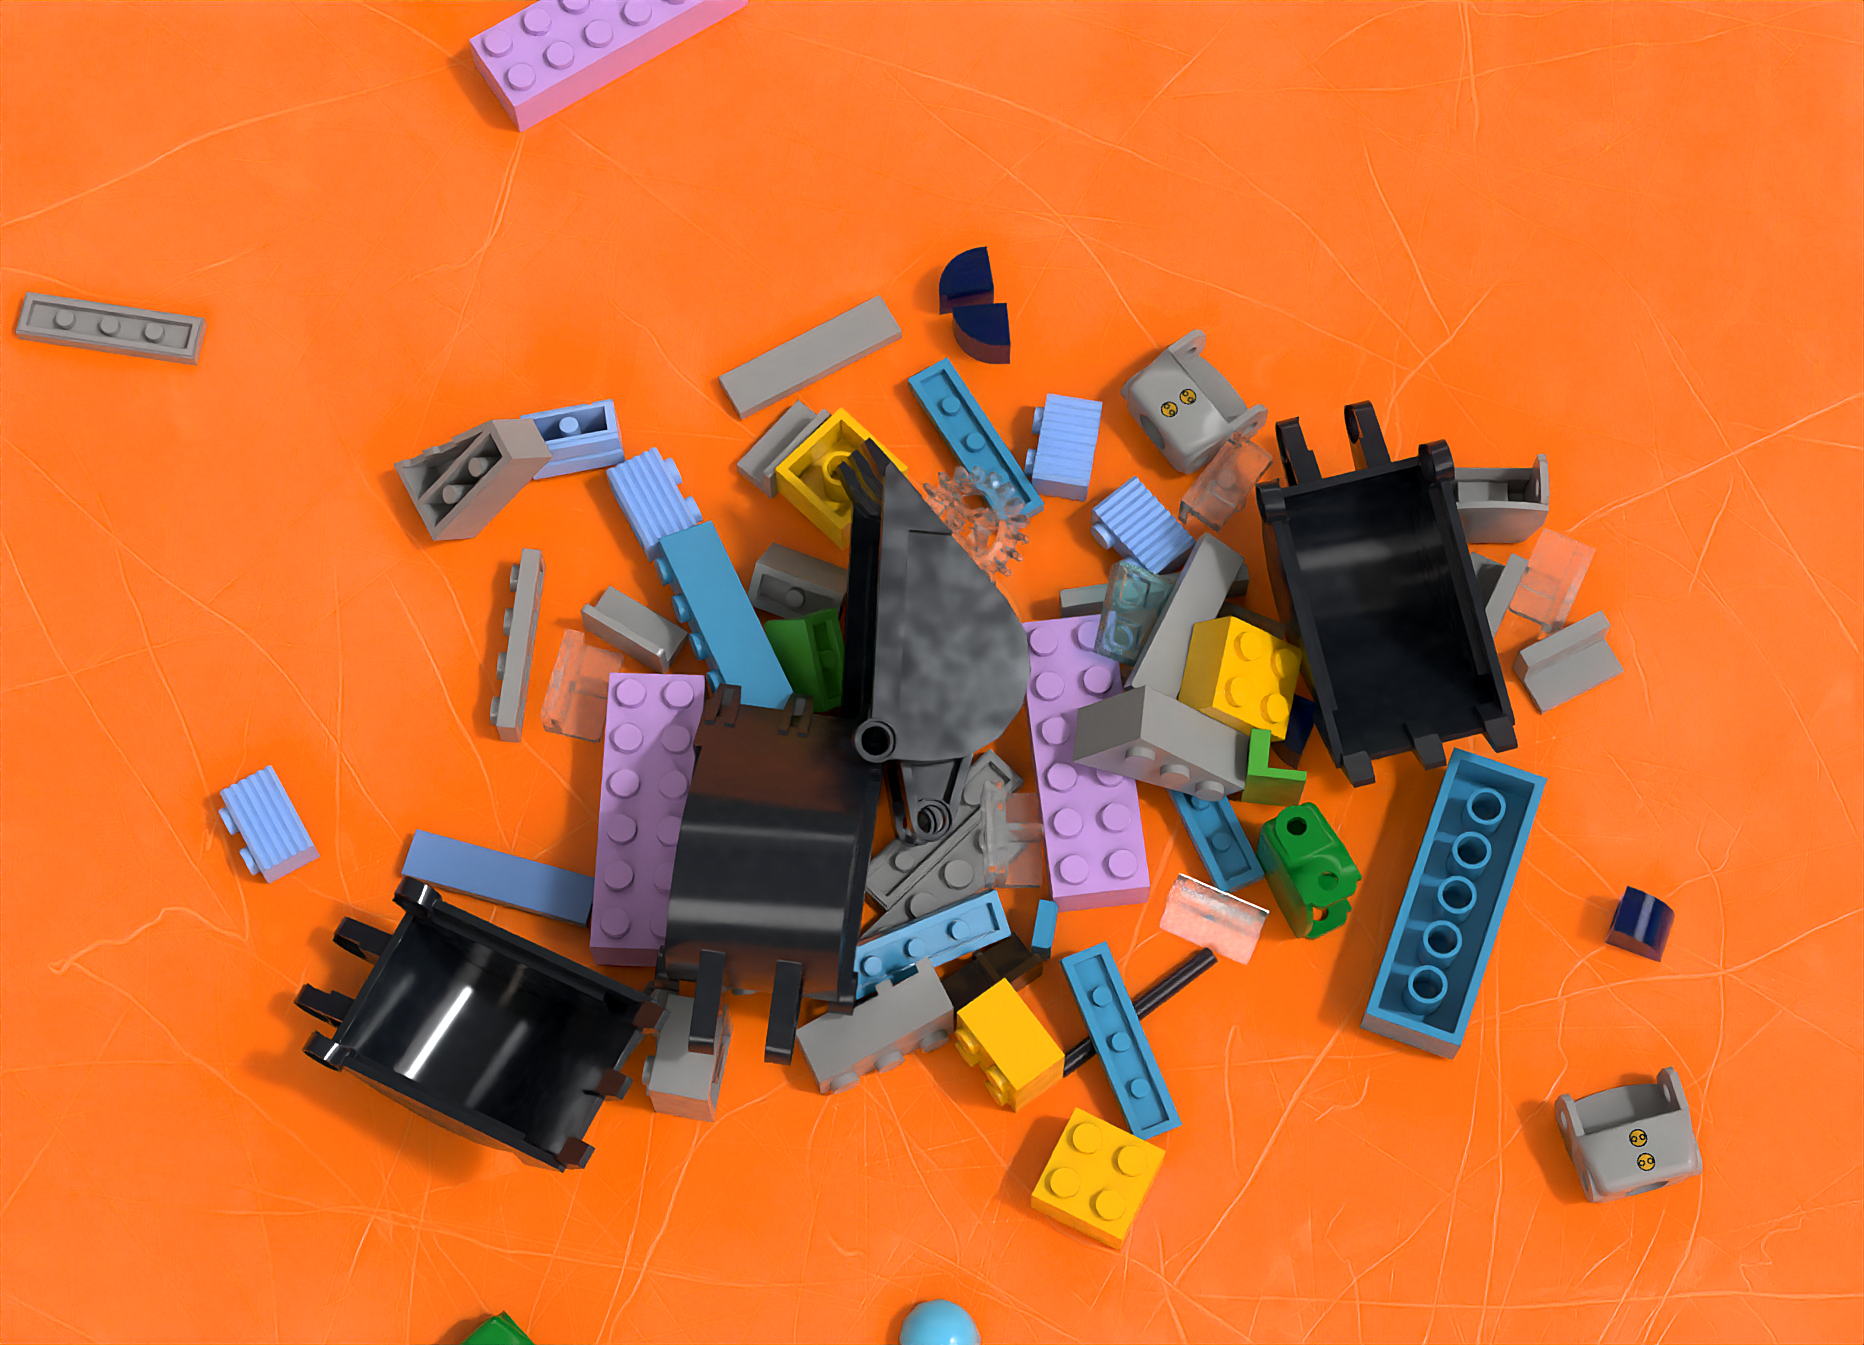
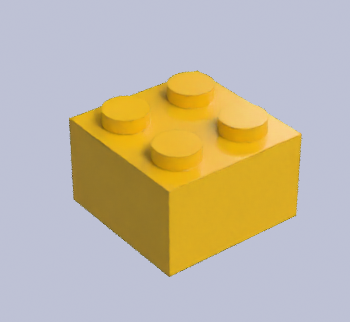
M841 407L775 468L777 491L843 551L850 544L852 501L848 498L835 468L844 461L852 469L847 457L856 449L866 459L860 445L869 437L907 479L908 467Z
M1234 616L1194 623L1178 701L1249 737L1251 729L1255 728L1271 730L1270 742L1285 740L1302 659L1301 649Z
M1006 978L1000 980L957 1012V1030L955 1034L959 1041L955 1043V1046L963 1059L971 1067L978 1063L988 1077V1080L984 1082L985 1086L1000 1106L1008 1103L1016 1113L1063 1079L1064 1053Z
M1075 1107L1031 1195L1030 1207L1120 1251L1163 1164L1166 1151Z

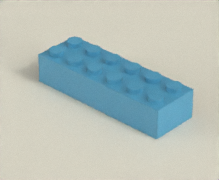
M1454 747L1359 1028L1450 1060L1454 1059L1461 1046L1547 778Z

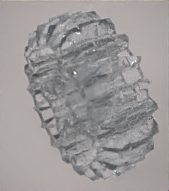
M956 466L953 480L945 472H938V487H934L928 482L923 483V490L928 494L924 501L939 518L946 509L947 515L944 524L953 533V538L996 586L994 573L999 571L1006 577L1010 576L1012 571L1006 565L1010 558L1018 562L1023 560V555L1015 550L1016 545L1029 543V537L1018 531V529L1031 524L1029 517L1018 514L1026 506L1025 501L1020 497H1013L1016 491L1014 485L1010 482L1002 484V476L994 471L986 476L983 468L974 466L970 474H968L965 468ZM983 495L990 497L995 505L987 509L981 506L970 510L969 506L963 503L961 497ZM965 519L974 524V527H968L972 530L968 535L969 540L960 535L961 531H965L962 529L966 523ZM998 529L995 542L988 550V538L992 532Z

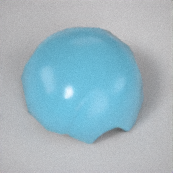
M935 1299L916 1305L902 1323L899 1341L900 1345H980L981 1337L975 1321L961 1306L948 1300Z

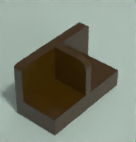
M1015 932L984 953L979 949L975 950L972 953L971 962L941 982L954 1007V1018L956 1021L957 1012L1003 978H1006L1014 990L1018 992L1042 975V958L1038 953L1032 956Z

